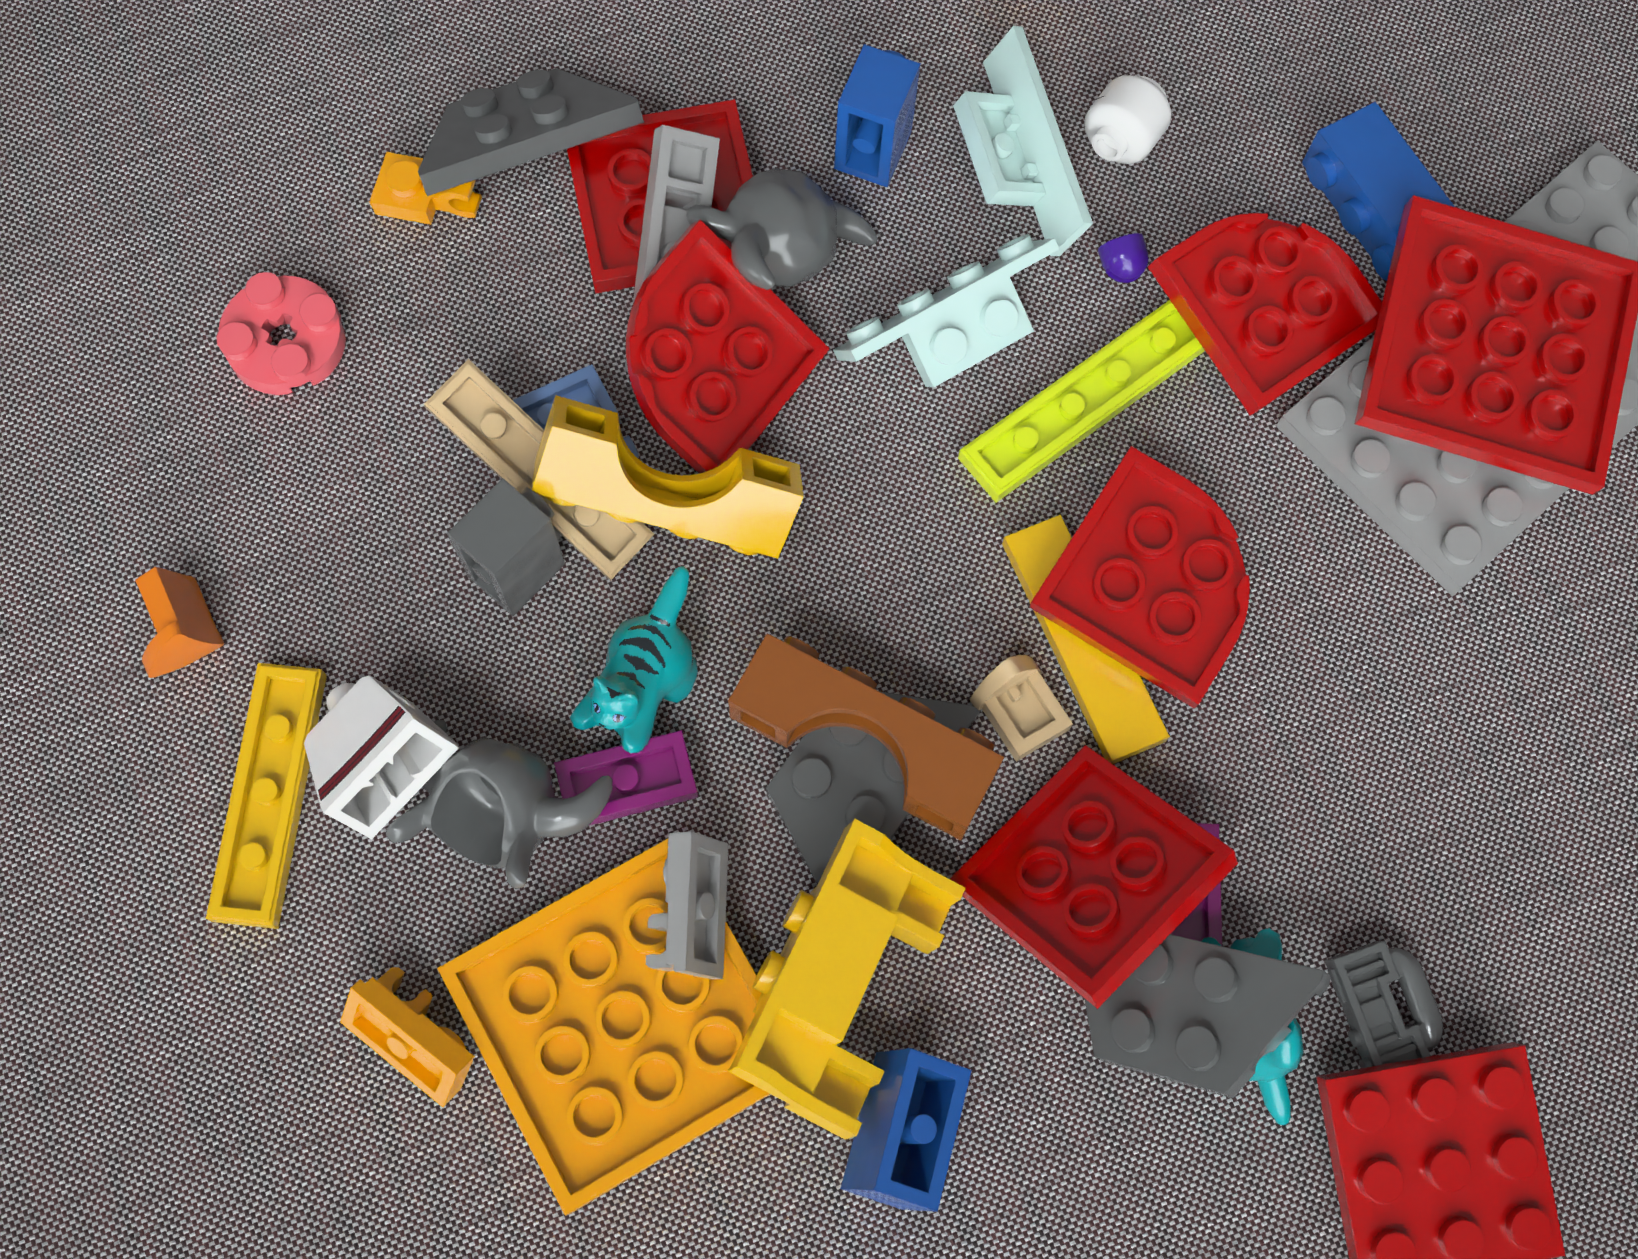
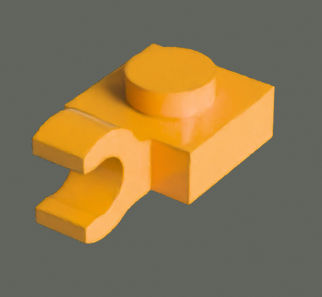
M386 152L369 201L376 215L430 225L436 210L450 212L461 217L476 218L482 199L481 194L472 192L476 180L427 196L418 173L423 158Z

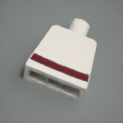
M369 675L362 677L356 684H341L329 693L326 701L329 712L307 734L304 746L323 813L373 839L459 747L452 738L412 702Z

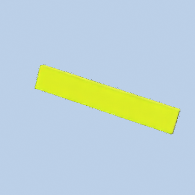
M1169 300L960 449L958 459L997 503L1205 350Z

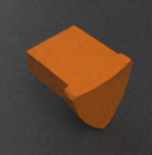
M154 567L135 579L157 632V635L147 645L142 657V663L149 678L158 677L183 668L224 645V641L216 628L195 577Z

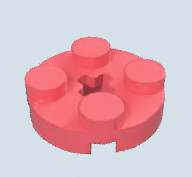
M269 272L258 273L252 276L247 281L245 288L231 299L221 316L219 331L216 337L217 345L238 378L249 387L272 395L294 393L291 389L292 387L302 386L309 381L314 386L325 380L340 362L346 344L341 315L334 301L324 289L301 277L287 275L277 277ZM289 324L292 331L296 334L294 339H282L277 346L271 345L272 337L270 333L272 330L280 325Z

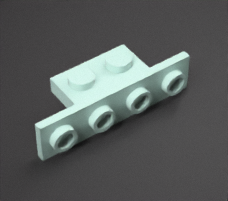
M1013 26L983 61L994 94L965 91L953 107L986 203L1033 206L1044 239L1055 238L1059 250L1050 254V256H1061L1093 222L1023 27Z
M1029 234L1015 238L997 249L1000 258L982 267L978 261L947 276L950 286L932 295L930 290L926 289L905 298L897 304L900 313L881 323L879 317H874L854 326L846 332L849 341L833 350L837 360L857 362L902 337L925 387L938 386L1034 332L1010 276L1059 250L1055 238L1032 241Z

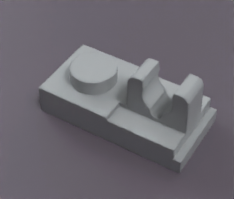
M692 831L669 833L668 857L663 868L666 885L665 902H668V913L652 914L648 918V928L667 932L666 950L661 954L646 955V965L649 968L674 971L711 980L723 979L728 843Z

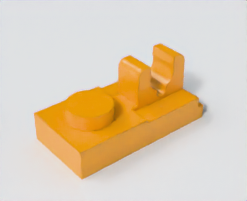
M399 967L390 968L378 980L374 977L366 983L361 979L358 980L350 988L340 1023L440 1106L444 1107L461 1090L475 1056L466 1050L463 1041L455 1032L443 1026L438 1027L425 1016L432 1000L430 992L425 989L411 1001H402L393 994L400 987L405 973Z

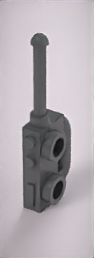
M1374 941L1324 960L1328 974L1331 976L1333 988L1351 1031H1348L1350 1042L1354 1047H1357V1051L1362 1058L1359 1060L1360 1068L1430 1056L1429 1051L1435 1048L1442 1038L1443 1021L1424 970L1417 958L1406 950L1397 947L1388 948L1386 941ZM1398 980L1414 1020L1413 1024L1404 1025L1388 983Z

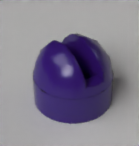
M1134 233L1120 236L1104 243L1098 248V254L1104 271L1109 278L1118 283L1133 282L1142 275L1148 265V249L1143 234Z

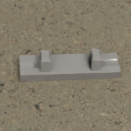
M661 125L654 130L633 303L644 280L690 226L686 216L689 208L696 204L712 206L719 138L667 125ZM625 361L624 372H628L627 361Z

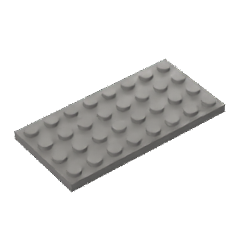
M1597 140L1505 222L1638 261V175ZM1638 316L1612 448L1638 424ZM1373 336L1280 418L1276 427L1453 597L1569 488L1355 425V418L1374 340Z

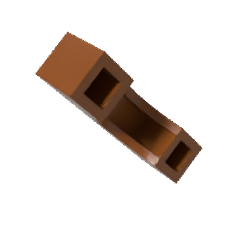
M767 633L728 700L730 718L786 748L804 735L826 727H850L870 734L891 752L900 768L904 785L903 810L962 840L1004 759L1003 756L993 751L995 748L994 744L973 730L960 728L958 732H955L934 721L935 713L914 699L901 697L898 702L877 691L876 682L859 670L845 666L839 671L818 660L819 653L813 647L797 638L786 636L781 641Z

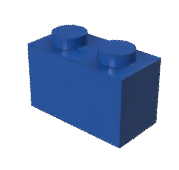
M866 44L863 45L838 101L834 169L888 188L912 132L921 63L909 60L896 51H883Z
M912 1048L876 1052L873 1065L885 1072L880 1083L870 1088L861 1108L858 1121L862 1122L857 1136L853 1138L840 1189L901 1210L938 1212L972 1070Z

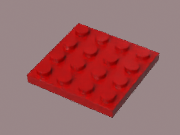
M1413 195L1404 206L1354 424L1593 495L1605 487L1638 316V261Z

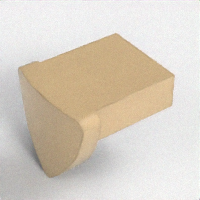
M1017 655L1005 659L981 682L970 698V702L975 708L983 710L1016 762L1068 732L1073 725L1041 676V670L1033 658L1028 655Z

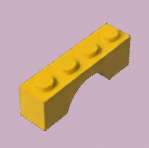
M555 395L535 458L531 489L559 505H580L606 512L614 519L622 522L634 523L639 521L668 529L673 534L682 538H703L728 545L741 554H762L777 559L804 497L800 464L744 448H739L720 466L699 474L673 475L653 469L639 460L626 445L620 430L617 412Z

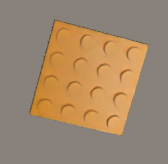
M668 838L437 968L565 1216L572 1214L770 1095V1093L728 1072L756 1014L753 1010L762 993L753 988L757 975L728 924L725 922L723 979L711 980L674 971L652 969L646 965V955L661 954L666 950L667 932L648 928V918L652 914L668 913V902H665L666 885L663 876L664 863L668 857Z

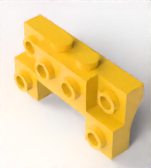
M854 819L844 828L818 885L810 894L800 890L785 916L782 927L790 930L791 933L781 954L772 950L755 978L753 988L762 992L753 1010L756 1014L728 1072L785 1101L784 1108L845 1140L857 1136L862 1122L856 1119L870 1088L880 1083L885 1071L838 1047L836 1044L843 1041L890 936L925 954L940 947L944 935L939 932L947 913L953 904L961 900L965 887L921 864L897 847L885 834Z

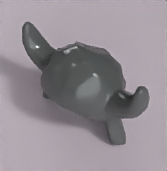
M777 167L759 172L746 181L738 189L726 211L696 204L690 207L686 214L690 225L701 219L719 238L730 241L734 267L747 282L766 290L774 286H795L800 282L810 280L820 273L825 266L833 262L838 238L864 246H873L878 240L874 229L860 214L841 203L831 200L807 174L802 171H791Z
M436 720L434 722L445 733L447 732L445 721ZM483 737L471 741L459 752L452 755L422 786L430 795L395 819L387 827L385 833L392 843H402L411 840L428 828L456 853L476 863L495 869L506 868L508 884L514 889L523 888L527 882L531 856L543 842L544 838L567 837L585 830L600 815L608 803L612 792L613 780L610 776H602L585 791L576 796L557 798L552 788L550 769L538 754L527 751L518 743H503L492 738Z

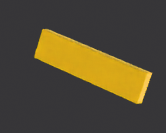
M1061 515L1007 535L1003 539L1002 546L1030 604L1072 539ZM1034 611L1106 760L1114 764L1165 743L1170 736L1140 675Z
M266 663L257 664L206 919L211 922L279 929L310 767L304 742L307 734L318 724L327 678L322 669Z

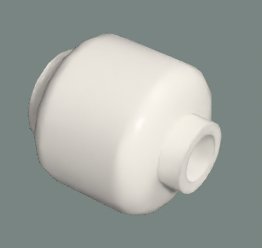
M1122 75L1110 81L1085 116V131L1094 151L1107 161H1115L1122 164H1134L1144 160L1171 123L1172 112L1166 93L1160 84L1146 76Z

